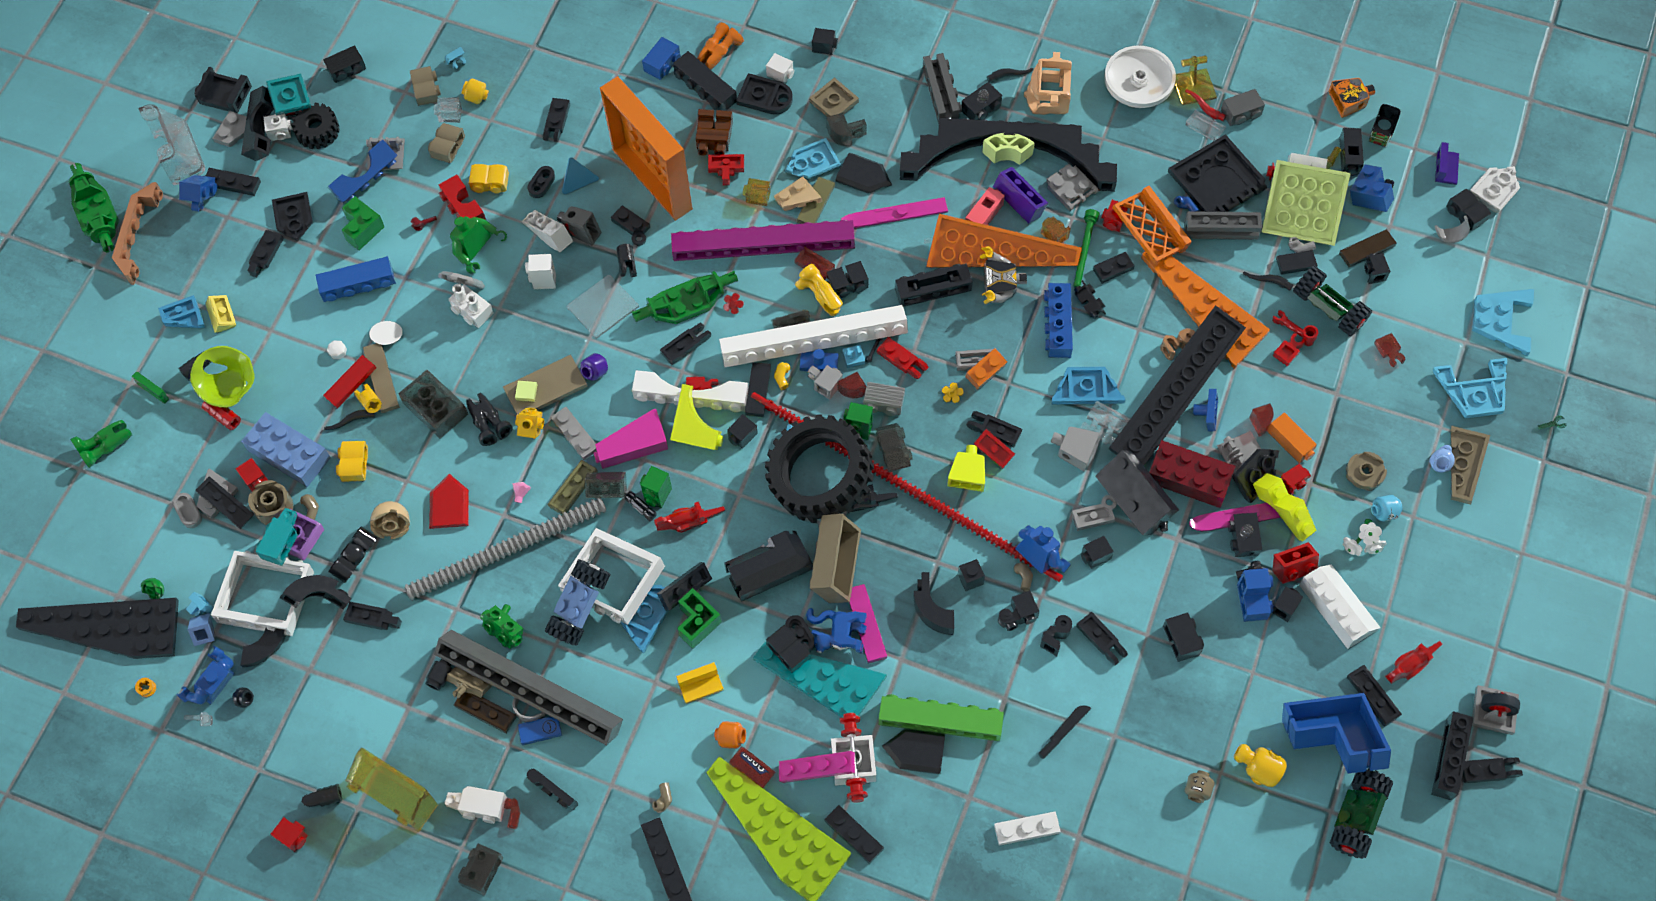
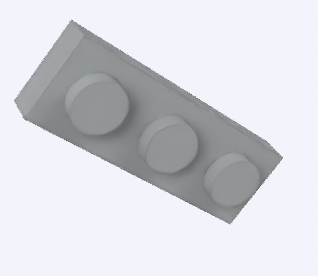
M567 407L551 416L552 422L583 460H586L594 454L593 452L597 451L596 443Z

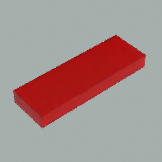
M361 355L323 396L338 409L377 367L365 356Z

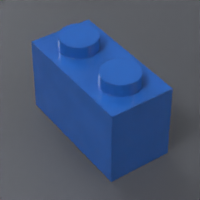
M661 37L642 60L644 72L659 80L668 75L673 63L681 57L679 45Z

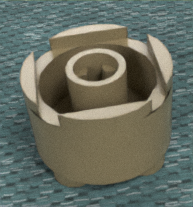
M273 480L257 484L248 497L250 509L264 525L271 523L273 517L278 519L285 508L293 510L291 496L283 485Z

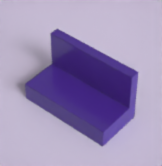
M1441 142L1436 156L1435 182L1457 185L1459 153L1449 152V143Z

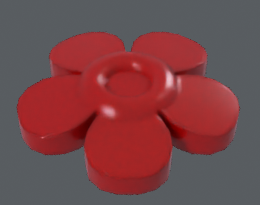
M738 293L724 297L726 304H724L723 308L725 311L731 310L732 314H737L739 312L738 308L744 306V302L739 300L740 295Z

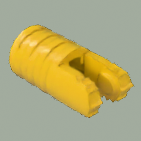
M368 384L364 385L365 390L361 393L358 390L354 391V395L367 412L375 413L380 410L382 403Z

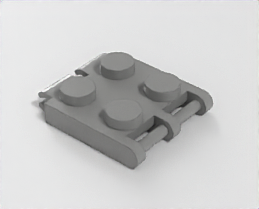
M1070 164L1060 169L1059 174L1056 172L1046 179L1047 189L1069 211L1073 210L1074 206L1078 203L1086 201V198L1091 194L1098 192V188L1076 166L1072 167Z

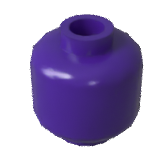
M593 353L586 357L580 364L582 376L591 381L599 379L608 371L607 360L598 353Z

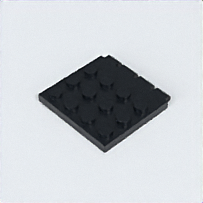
M1226 134L1168 169V173L1202 212H1229L1239 206L1240 203H1244L1254 197V194L1257 195L1267 189L1266 179Z

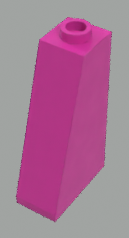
M652 409L595 444L597 451L593 453L596 463L600 462L602 469L668 450L657 410Z

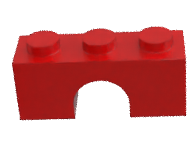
M457 174L438 184L441 191L438 194L443 202L447 201L449 204L447 207L452 215L456 214L457 218L466 216L486 220L484 212L475 200L469 203H461L469 195L466 186Z

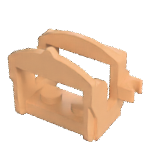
M1053 52L1052 58L1039 59L1038 64L1033 70L1027 91L1024 92L1028 107L1033 114H1066L1069 111L1072 62L1060 58V52ZM1042 68H1057L1060 70H1042ZM1041 82L1059 83L1062 91L1041 90ZM1040 101H1050V103H1040Z

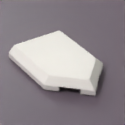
M1515 166L1497 169V167L1489 168L1470 191L1487 208L1495 213H1499L1520 189L1516 178Z

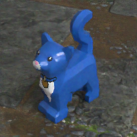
M813 608L808 609L806 617L812 624H820L827 618L832 619L831 635L812 630L817 652L823 653L830 648L840 651L852 648L857 653L862 654L864 645L861 640L852 638L851 632L856 630L861 635L866 634L867 626L862 623L866 622L867 613L825 610L815 617Z

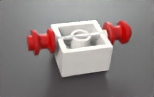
M846 713L840 718V723L845 728V730L841 731V736L844 738L831 739L832 753L855 752V773L834 776L835 786L846 785L850 787L851 792L847 794V799H850L853 803H860L864 801V798L868 797V793L863 791V785L869 782H876L872 735L859 736L862 732L861 729L857 728L856 723L860 722V717L856 716L855 713Z

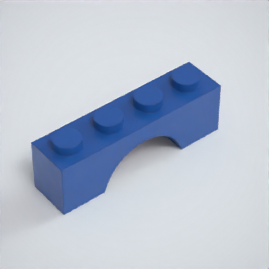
M383 139L369 150L370 167L364 175L352 178L341 174L327 187L342 204L345 201L349 202L358 190L361 192L369 186L368 181L372 178L376 180L383 174L381 171L387 166L389 169L397 162L395 158L398 155Z

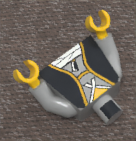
M991 247L981 248V250L985 251V254L980 255V258L988 259L984 264L985 292L982 296L985 295L986 300L983 302L984 304L989 302L1003 303L1016 292L1017 284H1027V274L1016 273V265L993 252Z

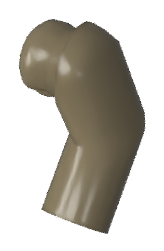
M306 494L301 497L300 503L304 504L308 509L306 517L315 520L319 505L312 495Z
M1023 562L1017 563L1014 566V572L1022 577L1020 589L1029 591L1033 574L1027 564Z
M669 783L659 785L661 796L656 802L652 803L653 810L658 813L664 812L672 802Z

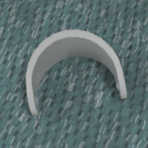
M1464 216L1465 221L1461 225L1454 228L1441 229L1436 225L1435 230L1439 238L1448 243L1459 242L1466 238L1470 232L1467 216Z
M514 697L513 709L521 721L526 723L542 719L547 715L544 712L535 716L521 715L517 711L519 699Z

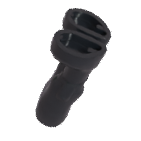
M480 392L477 394L480 401L479 404L475 405L469 398L466 400V405L473 419V424L481 431L478 436L480 444L482 446H490L497 442V438L489 428L488 421L492 424L500 440L505 439L512 432L513 427L510 422L499 419L498 410Z

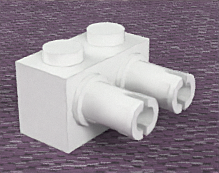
M455 284L452 287L454 294L449 298L450 309L456 315H462L469 325L473 324L479 328L494 314L491 304L465 284Z

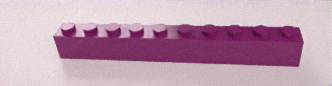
M840 220L835 222H806L803 224L779 226L768 225L765 227H734L731 229H713L709 231H679L671 233L673 261L854 249L855 236L853 220Z

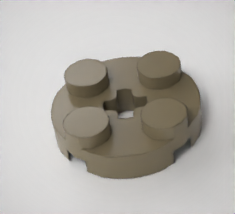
M1372 452L1357 453L1350 458L1347 464L1346 478L1354 486L1372 491L1382 484L1386 477L1387 469H1385L1383 464L1384 461L1377 454ZM1368 467L1371 474L1363 473L1362 469Z

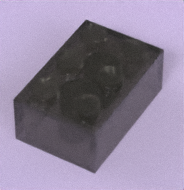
M425 370L398 393L402 403L439 439L469 415L465 405L428 370Z

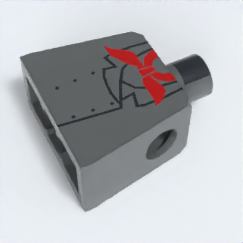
M571 206L566 212H559L557 216V221L565 226L570 236L590 246H593L602 233L591 211Z

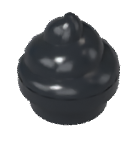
M241 687L236 689L232 699L237 707L244 708L251 705L254 695L248 688Z

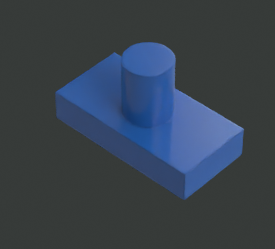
M822 349L801 353L800 371H808L811 366H814L822 372L827 365L838 369L839 353H826Z
M1209 389L1208 404H1194L1193 414L1194 416H1207L1206 425L1208 431H1216L1218 393L1217 389Z

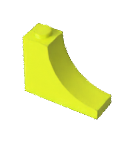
M682 384L670 440L718 450V447H721L723 443L722 431L713 429L703 422L693 404V386Z

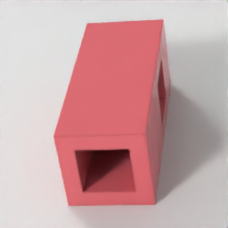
M989 187L966 216L965 220L989 225L1004 205L1005 195L999 190Z

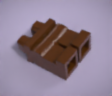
M698 109L696 146L699 155H708V150H715V155L725 154L726 151H729L733 126L732 111L716 110L715 122L714 110Z

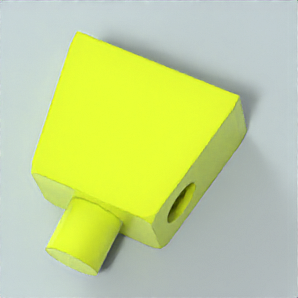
M967 445L966 452H957L948 476L947 486L984 492L985 461L983 455H977V446Z

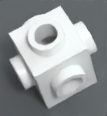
M274 114L264 117L265 132L271 141L291 138L290 130H293L291 126L292 121L287 119L286 114Z

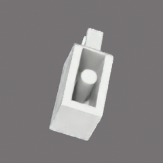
M467 786L463 789L462 793L448 792L445 805L458 810L465 819L475 820V817L482 818V821L494 824L495 821L502 822L507 796L503 792Z

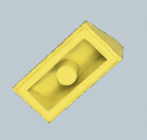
M227 295L208 296L206 308L214 332L219 333L235 327L236 322Z

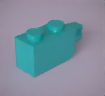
M285 508L278 519L273 517L271 523L267 524L265 534L256 546V553L262 560L283 566L298 536L294 528L298 515L296 511Z

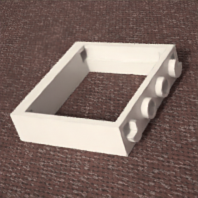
M596 528L558 587L563 592L570 576H572L571 573L577 560L591 563L601 546L650 567L622 611L598 600H595L592 606L596 613L602 616L606 614L616 623L623 622L628 625L665 565L660 557Z
M234 551L211 616L216 623L265 631L266 627L271 631H275V628L285 630V635L293 636L305 600L297 608L291 605L286 621L229 611L227 609L243 565L302 575V578L314 574L310 564L304 563L302 560L295 562L286 558L283 566L262 560L258 555L250 551Z

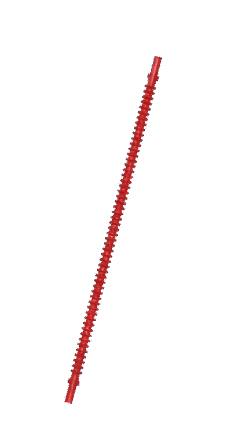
M755 392L752 393L751 397L765 405V409L774 412L775 416L779 415L780 419L788 420L789 424L795 421L798 424L804 422L803 419L800 420V416L796 417V414H791V411L787 412L786 408L782 409L781 405L777 406L772 400H767ZM825 442L826 446L830 445V448H834V451H839V454L843 453L844 457L848 456V459L850 458L846 448L840 443ZM879 463L874 464L872 473H876V476L880 475L881 479L885 478L886 482L890 481V484H895L896 488L899 486L900 490L904 489L905 493L909 492V496L914 495V499L919 498V502L924 501L923 504H928V507L932 506L933 510L937 509L938 513L942 512L943 516L947 515V518H952L953 522L956 520L957 524L961 523L962 527L966 526V530L971 529V533L976 532V536L981 535V539L986 538V542L991 541L990 544H996L995 547L999 546L1000 550L1004 549L1005 553L1009 552L1010 556L1014 555L1015 559L1019 558L1020 562L1024 561L1025 564L1030 565V568L1034 567L1015 549L1016 545L1012 546L1013 543H1007L1008 540H1002L1003 537L998 538V534L993 535V531L989 532L988 528L984 529L983 525L979 526V523H974L973 519L970 521L969 517L965 518L964 514L960 515L959 511L955 512L954 508L950 509V506H945L944 502L936 501L935 497L931 498V494L926 495V491L921 492V488L916 489V485L908 484L907 480L903 481L902 477L898 478V475H893L892 471L889 473L888 469L884 470V466L879 467ZM1051 568L1044 572V574L1059 583L1063 578V575Z

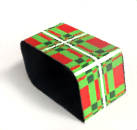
M1388 104L1380 106L1369 142L1387 147L1401 114L1399 108ZM1382 119L1388 120L1391 127L1383 130L1378 126V122Z

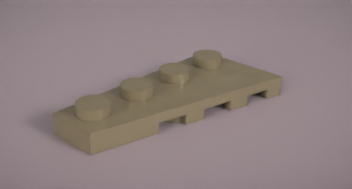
M1451 426V452L1455 458L1454 465L1451 468V500L1471 505L1490 435Z

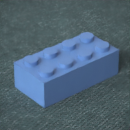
M266 412L241 441L247 451L306 487L310 485L331 458L324 447Z

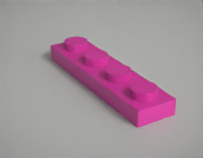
M852 751L779 761V782L782 783L855 773V752Z

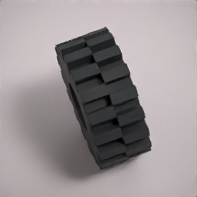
M314 103V106L311 105V108L301 110L300 112L296 111V117H292L293 122H291V126L298 142L302 143L304 147L308 146L309 149H313L314 146L317 149H321L320 146L324 145V148L328 147L327 143L330 142L332 144L334 142L333 138L337 139V133L340 132L339 123L334 111L323 103L321 106H319V103ZM314 122H322L317 128H309Z

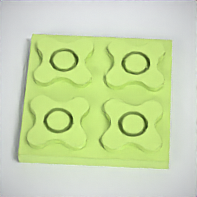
M1276 160L1261 232L1289 238L1297 237L1300 240L1335 246L1351 173Z

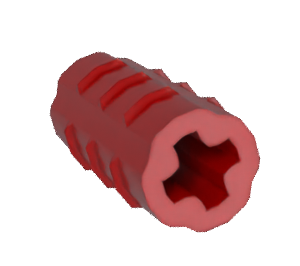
M203 401L202 409L229 430H234L240 424L241 418L233 410H230L228 407L213 406Z

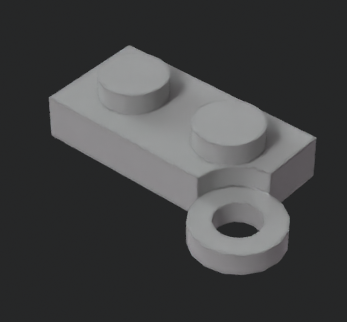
M1111 495L1104 496L1101 504L1072 510L1071 514L1077 531L1115 522L1112 510L1116 508L1117 503ZM1111 500L1113 504L1107 505L1106 501Z

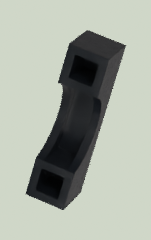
M265 86L250 92L241 155L254 161L269 156L271 139L265 136L264 117L269 116L274 107L268 88Z

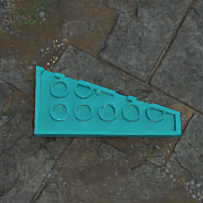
M766 642L763 643L753 657L754 661L841 718L846 713H855L856 716H860L887 677V674L813 654H810V659L791 673L769 649Z

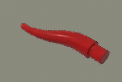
M1188 89L1185 90L1186 93L1190 94L1198 102L1201 109L1208 116L1224 122L1225 114L1210 107L1196 93Z

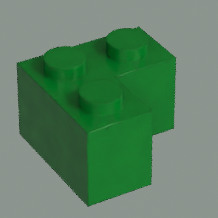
M356 196L342 207L346 219L350 221L342 229L343 235L348 243L360 251L385 227L381 216Z
M692 588L678 601L680 610L688 618L677 629L679 636L694 649L722 621L720 614Z

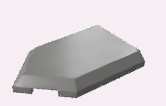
M446 271L438 275L439 278L450 282L481 289L485 287L482 281L465 275Z

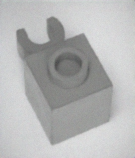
M827 365L820 372L816 367L811 366L808 370V373H810L808 377L814 380V390L829 400L843 383V374L837 368H831Z

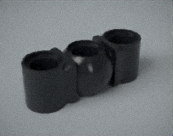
M361 526L328 572L345 583L378 537Z

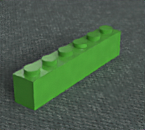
M888 694L881 698L878 725L1000 741L1004 712H1000L996 708L979 709L975 705L962 707L952 702L940 704L936 700L918 701L914 697L902 699L896 695Z

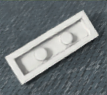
M1056 811L994 824L999 846L1060 834L1061 832Z

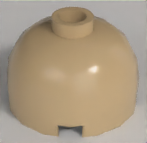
M388 501L380 503L374 508L370 517L371 531L374 535L383 539L384 536H391V539L402 537L409 530L410 519L408 511L398 502Z

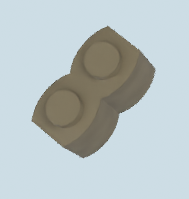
M431 66L410 70L418 106L438 102V96L441 95L439 85H435V81H438L436 71H432Z
M443 123L437 128L436 137L429 143L428 151L431 158L451 163L464 141L465 134L463 128Z

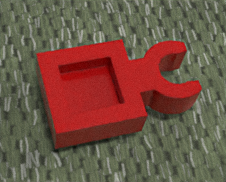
M1296 333L1291 336L1289 342L1284 340L1272 355L1287 367L1300 353L1299 349L1303 347L1305 342L1304 339L1301 342H1296Z
M686 377V385L693 386V390L711 389L713 385H718V379H710L708 382H705V377Z

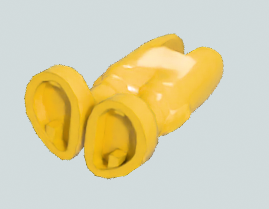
M814 264L805 267L800 272V279L795 283V286L799 290L810 288L822 308L831 316L837 315L843 302L834 292L831 285L823 279Z

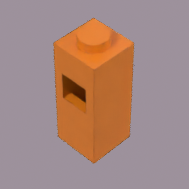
M1285 412L1270 423L1267 432L1298 463H1301L1303 460L1308 461L1314 456L1317 444Z

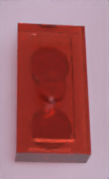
M804 247L794 259L795 264L803 269L810 264H814L824 280H826V272L835 269V264L807 247Z

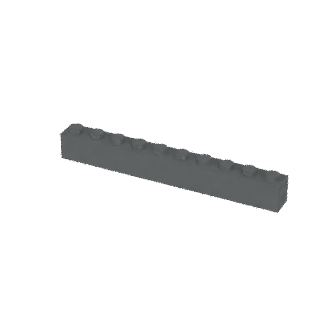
M453 630L448 631L438 639L434 653L435 656L605 745H608L618 736L623 719Z

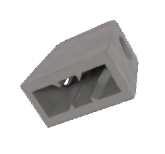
M1069 427L1065 436L1054 432L1051 443L1060 446L1058 456L1085 472L1100 433Z

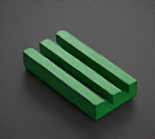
M135 372L132 375V378L140 387L165 404L169 400L164 390L142 374Z

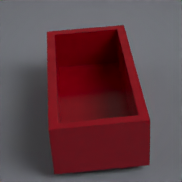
M1161 440L1149 473L1161 488L1221 508L1235 465Z

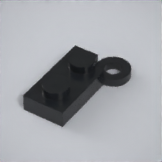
M622 205L611 216V221L632 235L631 239L634 245L641 246L645 244V233L650 229V223ZM642 237V240L637 241L636 238Z

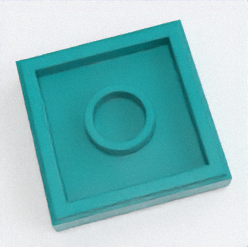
M301 73L266 81L276 115L311 108Z

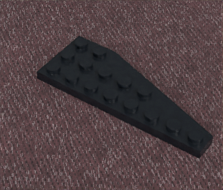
M177 598L18 608L16 628L97 650L109 651L117 655H125L133 659L175 656L179 600Z

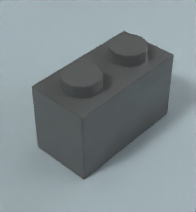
M1252 89L1223 100L1221 112L1226 115V120L1230 126L1240 125L1249 119L1260 117L1265 104L1256 89Z

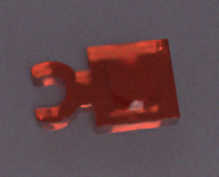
M1392 333L1375 340L1374 344L1383 358H1390L1389 363L1393 368L1397 365L1395 359H1398L1401 364L1405 362V356L1399 353L1401 346Z

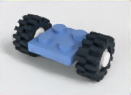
M579 559L554 609V612L561 617L551 616L544 630L554 638L575 646L578 645L584 632V629H582L599 594L590 585L604 589L611 575L609 572L604 571V569Z

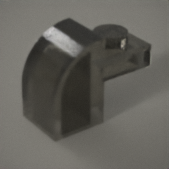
M843 113L826 117L828 133L831 139L839 145L850 146L852 145L853 138L867 135L865 119L847 124Z

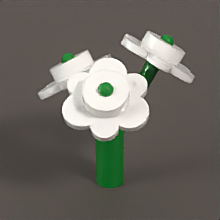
M1365 519L1364 524L1360 526L1361 532L1356 540H1351L1348 537L1343 539L1345 550L1349 554H1356L1357 556H1360L1363 551L1362 547L1358 545L1362 539L1366 544L1364 552L1369 554L1381 552L1384 548L1383 546L1387 544L1386 541L1379 540L1382 529L1376 526L1371 519Z

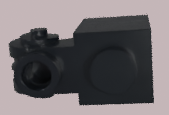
M1029 590L1011 598L1010 604L1013 612L1009 609H1002L998 616L999 625L1006 628L1007 631H1012L1018 627V624H1031L1035 622L1040 611Z

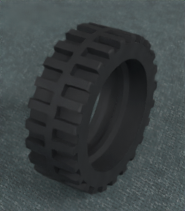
M822 414L816 415L815 419H810L807 416L803 418L804 422L798 424L795 421L791 423L793 427L788 431L786 429L782 430L781 434L783 436L779 440L775 438L773 441L774 449H769L767 453L770 461L765 462V468L769 472L765 474V478L770 484L768 487L774 494V497L792 516L796 515L802 521H805L807 517L811 523H817V519H821L822 515L841 514L845 511L848 513L852 512V506L855 503L860 505L863 501L861 498L862 494H868L870 488L867 486V483L872 482L874 477L870 470H874V463L870 459L872 455L863 439L852 425H848L841 418L837 421L832 415H828L827 419H824ZM824 442H835L843 445L850 457L849 465L844 477L834 488L816 496H803L792 488L790 484L791 470L798 457L804 451Z

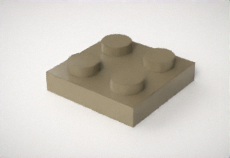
M834 77L809 98V102L834 123L859 103V98Z

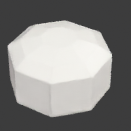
M334 340L328 344L327 352L332 359L340 360L346 355L347 348L342 341Z

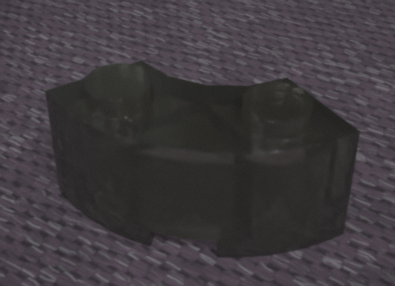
M897 423L875 428L880 451H882L883 461L887 470L890 472L910 467V461L913 460L911 450L907 449L903 440L905 439L903 427L900 428Z

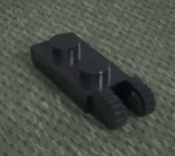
M552 98L543 132V140L548 141L552 131L555 132L553 135L554 142H559L570 108V100Z
M700 322L662 347L660 353L673 365L701 345V343L706 342L711 337V332L707 330L697 337L696 335L704 329V325Z
M973 411L972 418L983 422V424L968 421L966 425L969 429L981 434L987 429L1002 443L1015 448L1023 429L989 414L985 415L981 412Z
M1090 612L1076 624V627L1103 655L1105 654L1106 658L1113 665H1117L1119 661L1110 651L1112 647L1115 648L1120 656L1125 658L1128 655L1115 635L1093 612Z
M1518 757L1465 761L1463 780L1464 783L1500 781L1523 776L1522 770L1507 772L1505 770V766L1519 764L1520 760Z
M529 769L526 775L528 780L536 786L543 785L541 790L550 797L553 794L559 799L556 802L567 809L569 806L574 810L578 806L576 800L535 769Z

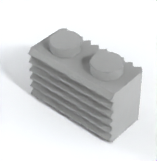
M867 382L863 405L872 406L873 413L879 411L889 416L901 415L905 388Z

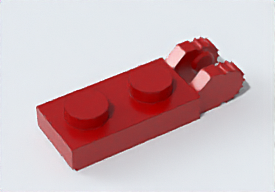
M887 337L877 349V354L916 379H919L922 375L912 367L913 365L923 371L929 368L923 360L890 337Z

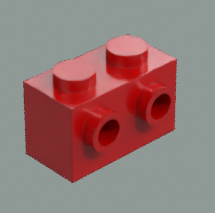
M1309 542L1274 554L1272 571L1282 584L1294 581L1318 568L1319 554Z

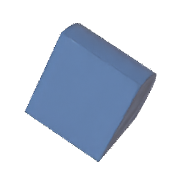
M210 613L193 617L189 620L188 631L194 646L214 641L215 634Z

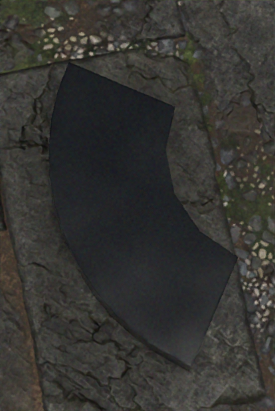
M266 627L258 641L251 645L243 646L241 666L251 667L266 661L283 644L286 637L284 634L285 630L275 628V631H271Z

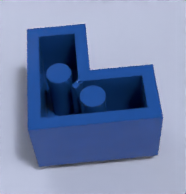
M1367 164L1363 166L1350 189L1353 205L1384 212L1388 211L1394 200L1392 184L1384 183L1382 167Z
M1268 568L1244 570L1237 583L1244 622L1268 620L1273 612L1272 601L1268 599L1269 591L1273 587V577L1269 575Z

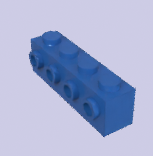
M388 256L316 274L318 290L323 302L334 301L342 297H351L354 294L370 292L373 289L385 288L396 284L393 268Z
M1048 283V289L1044 290V301H1047V306L1044 307V318H1048V323H1045L1044 327L1045 334H1048V339H1045V350H1048L1049 358H1071L1073 351L1071 283Z

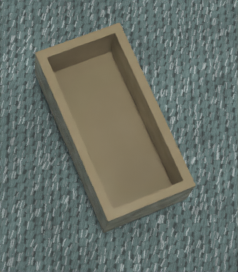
M843 514L822 515L821 523L819 524V536L816 542V554L813 561L810 589L828 603L850 602L861 529Z

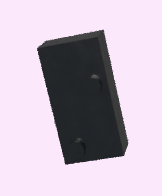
M1122 450L1095 475L1142 535H1152L1179 511L1178 507L1132 451Z

